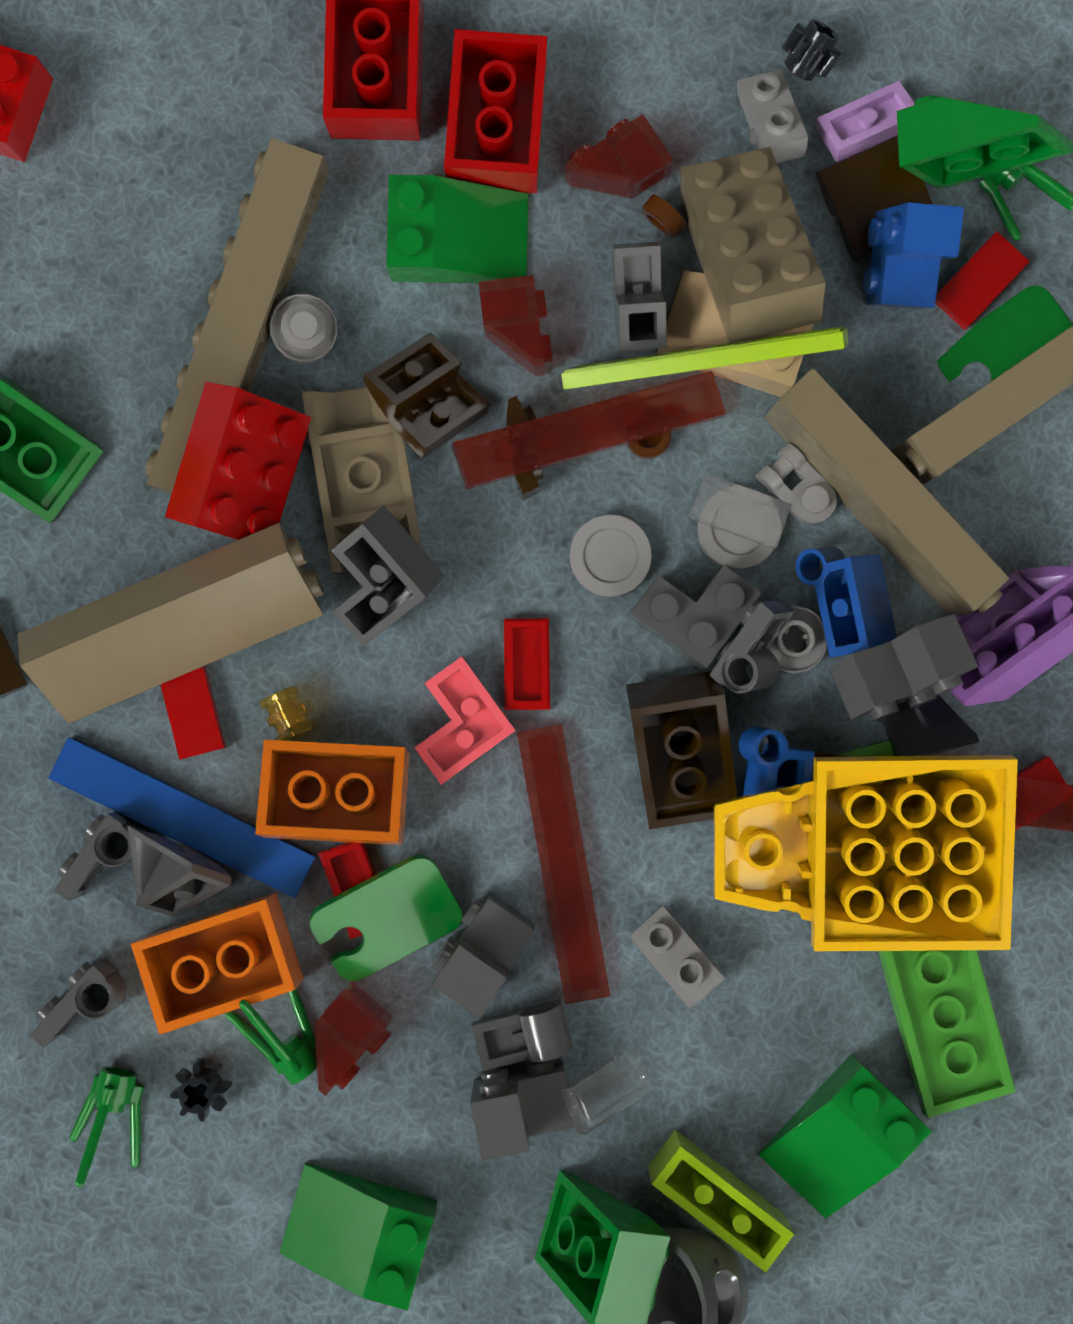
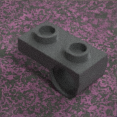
M782 599L754 604L743 616L741 623L744 626L736 638L729 640L718 652L716 659L719 662L710 673V676L718 684H721L722 687H726L734 693H746L771 686L778 677L779 665L769 647L795 610ZM747 660L753 667L752 680L746 673L745 666Z
M118 812L108 813L106 816L103 814L99 815L85 833L84 837L89 841L79 854L76 852L71 854L61 866L58 875L62 879L54 889V892L67 901H71L84 894L103 865L119 867L132 862L127 825L140 829L133 823L134 820ZM116 832L123 834L128 841V851L124 856L117 854L112 848V837Z
M106 958L94 965L85 962L67 981L72 987L61 1000L55 996L39 1011L35 1018L41 1023L29 1036L44 1048L57 1039L78 1014L86 1019L97 1020L118 1008L124 1002L127 994L125 980L117 972L118 969ZM94 984H100L107 989L109 993L108 1004L100 1003L95 999L93 995Z
M561 999L472 1022V1030L483 1071L528 1059L531 1062L549 1061L569 1053L571 1048H573Z

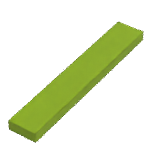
M843 325L744 340L730 344L724 343L579 365L566 369L561 373L563 389L845 349L849 344L847 327L844 328Z

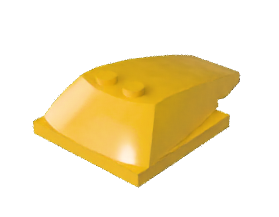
M1012 755L814 757L813 781L748 794L714 804V897L717 900L765 911L778 912L783 909L799 913L801 919L811 921V945L814 951L1011 950L1018 759Z

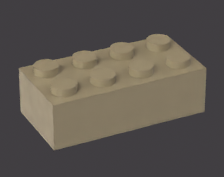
M762 148L680 168L683 215L729 344L822 322L826 282L771 148Z

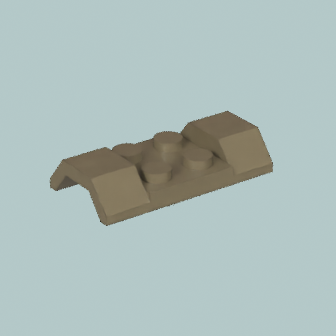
M363 387L334 393L302 392L305 414L311 417L308 432L332 573L349 574L350 572L331 550L383 505L423 550L405 440L381 411L368 388Z

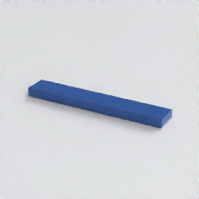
M74 737L67 738L48 779L293 898L298 896L317 855L284 839L264 838L256 835L255 825Z

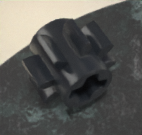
M811 19L806 28L797 23L782 46V49L789 53L784 61L786 67L793 74L807 81H812L817 72L826 78L841 54L839 50L834 48L839 37L833 29L821 21Z
M199 1058L193 1065V1074L188 1069L182 1068L175 1075L177 1080L182 1083V1086L175 1088L170 1094V1098L179 1099V1103L182 1106L179 1115L184 1116L188 1112L198 1114V1118L202 1122L208 1117L210 1106L214 1110L221 1112L227 1102L220 1096V1093L228 1091L232 1086V1081H222L219 1075L223 1066L221 1063L211 1069L205 1067L203 1058ZM200 1083L208 1088L202 1097L194 1093Z

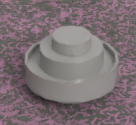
M295 294L283 299L274 309L270 319L271 339L276 350L286 359L299 364L314 363L323 359L333 349L337 338V320L332 309L322 299L310 294Z
M790 606L795 610L794 614L769 647V650L778 661L779 672L795 674L808 671L819 664L826 653L827 642L822 620L808 608L800 606Z

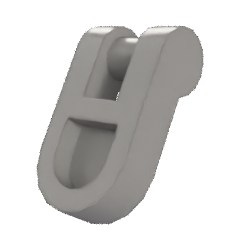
M787 443L778 452L779 458L770 467L765 465L755 477L797 520L810 525L821 523L829 518L835 510L837 502L835 491L807 462L804 455L794 445ZM791 471L801 479L792 490L783 482V479Z

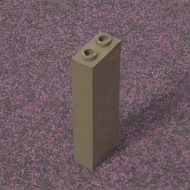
M1073 326L891 450V452L923 485L1073 384Z
M814 368L777 400L764 419L786 443L794 445L804 455L807 462L831 485L840 501L948 616L963 613L968 616L976 610L983 613L1002 597L1003 594L998 589L1010 578Z
M277 523L18 633L19 662L21 668L69 724L323 616L318 597L325 593L315 570L312 569L306 572L303 564L307 563V559L296 537L288 539L280 523Z

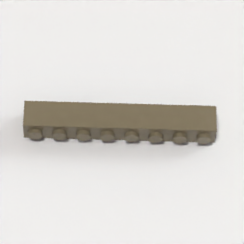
M271 138L266 152L261 151L257 157L254 167L256 181L251 194H245L239 208V220L241 222L236 236H231L226 243L223 253V261L226 264L220 280L215 279L210 287L208 294V305H210L205 322H199L194 331L192 346L195 350L190 364H185L177 379L179 394L174 408L169 407L163 417L161 431L164 433L159 450H154L147 461L146 475L149 477L146 484L158 491L172 494L205 381L238 387L248 392L252 388L270 337V319L274 309L284 299L329 173L323 155Z

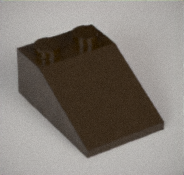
M712 671L626 684L649 829L714 819V804L737 798L725 694L722 685L718 684L710 676Z

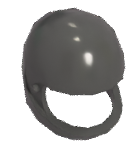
M680 1225L663 1229L670 1236L668 1258L662 1266L655 1292V1305L649 1313L647 1324H742L747 1315L749 1302L748 1276L737 1253L719 1236L699 1227ZM676 1256H679L686 1265V1274L675 1267L674 1260Z

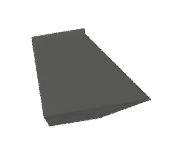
M127 825L137 895L136 906L177 917L231 885V876L211 857L184 844Z

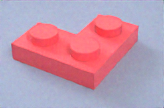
M462 656L425 682V685L451 721L414 748L442 785L516 731Z

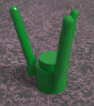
M1033 164L987 176L979 183V186L990 196L1005 227H1007L1012 239L1015 241L1020 240L1021 233L998 188L1003 186L1009 191L1025 177L1067 210H1073V193Z
M297 988L288 992L304 1037L302 1040L299 1039L297 1034H294L281 1042L247 1000H241L239 1003L240 1008L268 1044L234 1011L225 1013L226 1018L272 1063L278 1074L283 1073L290 1085L304 1080L320 1066L321 1061L315 1052L322 1045L312 1031Z
M113 1066L101 1067L100 1074L95 1075L91 1091L69 1137L73 1142L78 1140L96 1105L98 1110L79 1166L80 1168L75 1180L76 1187L81 1188L85 1184L108 1112L121 1113L127 1104H130L131 1166L137 1168L140 1165L141 1098L144 1086L135 1084L138 1075L136 1072Z

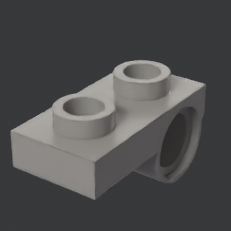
M779 69L737 80L738 96L750 127L751 144L756 143L757 150L770 147L777 163L804 157L807 150L808 135L782 70Z
M664 906L629 935V938L689 1009L695 1007L726 979Z

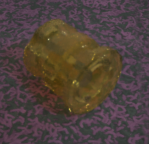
M297 686L283 689L259 701L260 708L267 710L270 716L266 719L269 728L275 727L277 736L273 740L290 741L317 726L315 721H307L304 713L308 710L304 702L299 703L296 696L299 693Z

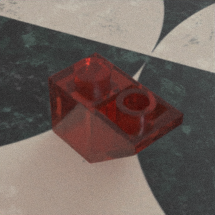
M644 114L631 122L629 119H623L616 123L607 132L606 138L594 146L588 143L575 150L568 158L569 162L566 163L565 179L571 187L633 199L670 175L673 158Z
M533 275L478 282L485 338L535 377L545 376L544 363L553 362L550 335H541L539 318L547 317L544 289L535 290Z
M354 981L349 982L315 1022L318 1090L324 1096L335 1085L341 1090L344 1089L360 1070V1067L355 1062L366 1050L374 1055L391 1035L386 1028L392 1016Z

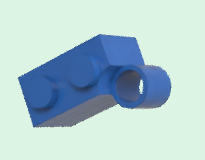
M836 547L811 548L800 553L796 560V573L803 583L815 585L830 658L856 653L897 638L880 554L845 558L843 552ZM820 560H821L822 565H823V570H822V572H821L820 569H819V562H820Z
M751 726L740 736L739 751L746 759L743 796L812 781L814 751L788 745L785 735L780 731L761 726ZM767 736L768 743H765L762 752H758L760 741L763 737Z

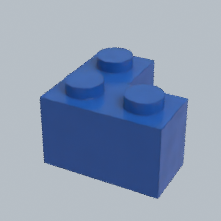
M908 202L877 211L876 218L872 219L868 231V244L873 248L871 266L866 268L863 277V292L867 294L866 305L915 309L935 308L940 260L958 257L964 207Z

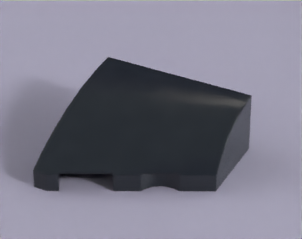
M936 695V699L914 708H910L907 701L899 703L897 706L900 711L878 720L879 723L883 722L894 756H930L976 744L980 741L977 734L939 695Z

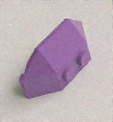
M1070 563V566H1044L1015 570L1008 575L1010 579L998 589L1003 594L1002 597L983 613L976 610L968 616L964 613L955 615L978 665L974 670L960 676L963 685L950 690L964 706L1007 700L1073 652V563Z

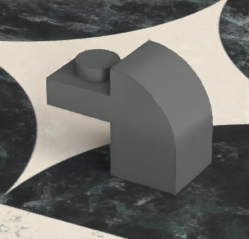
M658 241L612 245L614 278L612 290L615 329L620 351L667 348L666 301L661 292V245Z

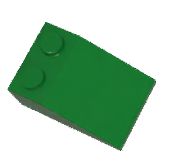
M935 95L919 98L914 102L913 106L897 111L899 167L936 188H948L1073 153V142L1039 115Z
M389 174L386 267L392 282L526 284L527 193L436 175Z
M0 374V491L51 524L104 450L25 390Z
M851 1053L763 1147L758 1155L826 1219L900 1167L932 1131Z
M305 1163L280 1254L361 1298L408 1311L438 1200Z
M559 1170L535 1260L588 1324H647L649 1313L655 1305V1292L662 1266L668 1258L670 1236L643 1212L576 1175Z

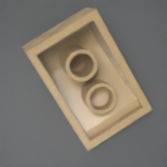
M684 270L666 324L667 348H658L657 354L729 343L704 273ZM814 324L752 339L810 331ZM803 355L702 369L699 371L782 397L794 385Z

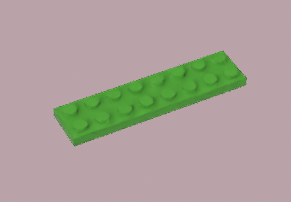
M889 739L825 757L894 755ZM977 950L878 951L922 1114L930 1118L1015 1093Z

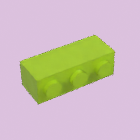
M677 1130L673 1131L647 1166L651 1184L765 1273L795 1235L783 1212Z

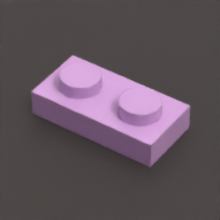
M897 81L818 117L816 131L835 161L840 162L897 136V111L913 106L914 102L900 81Z

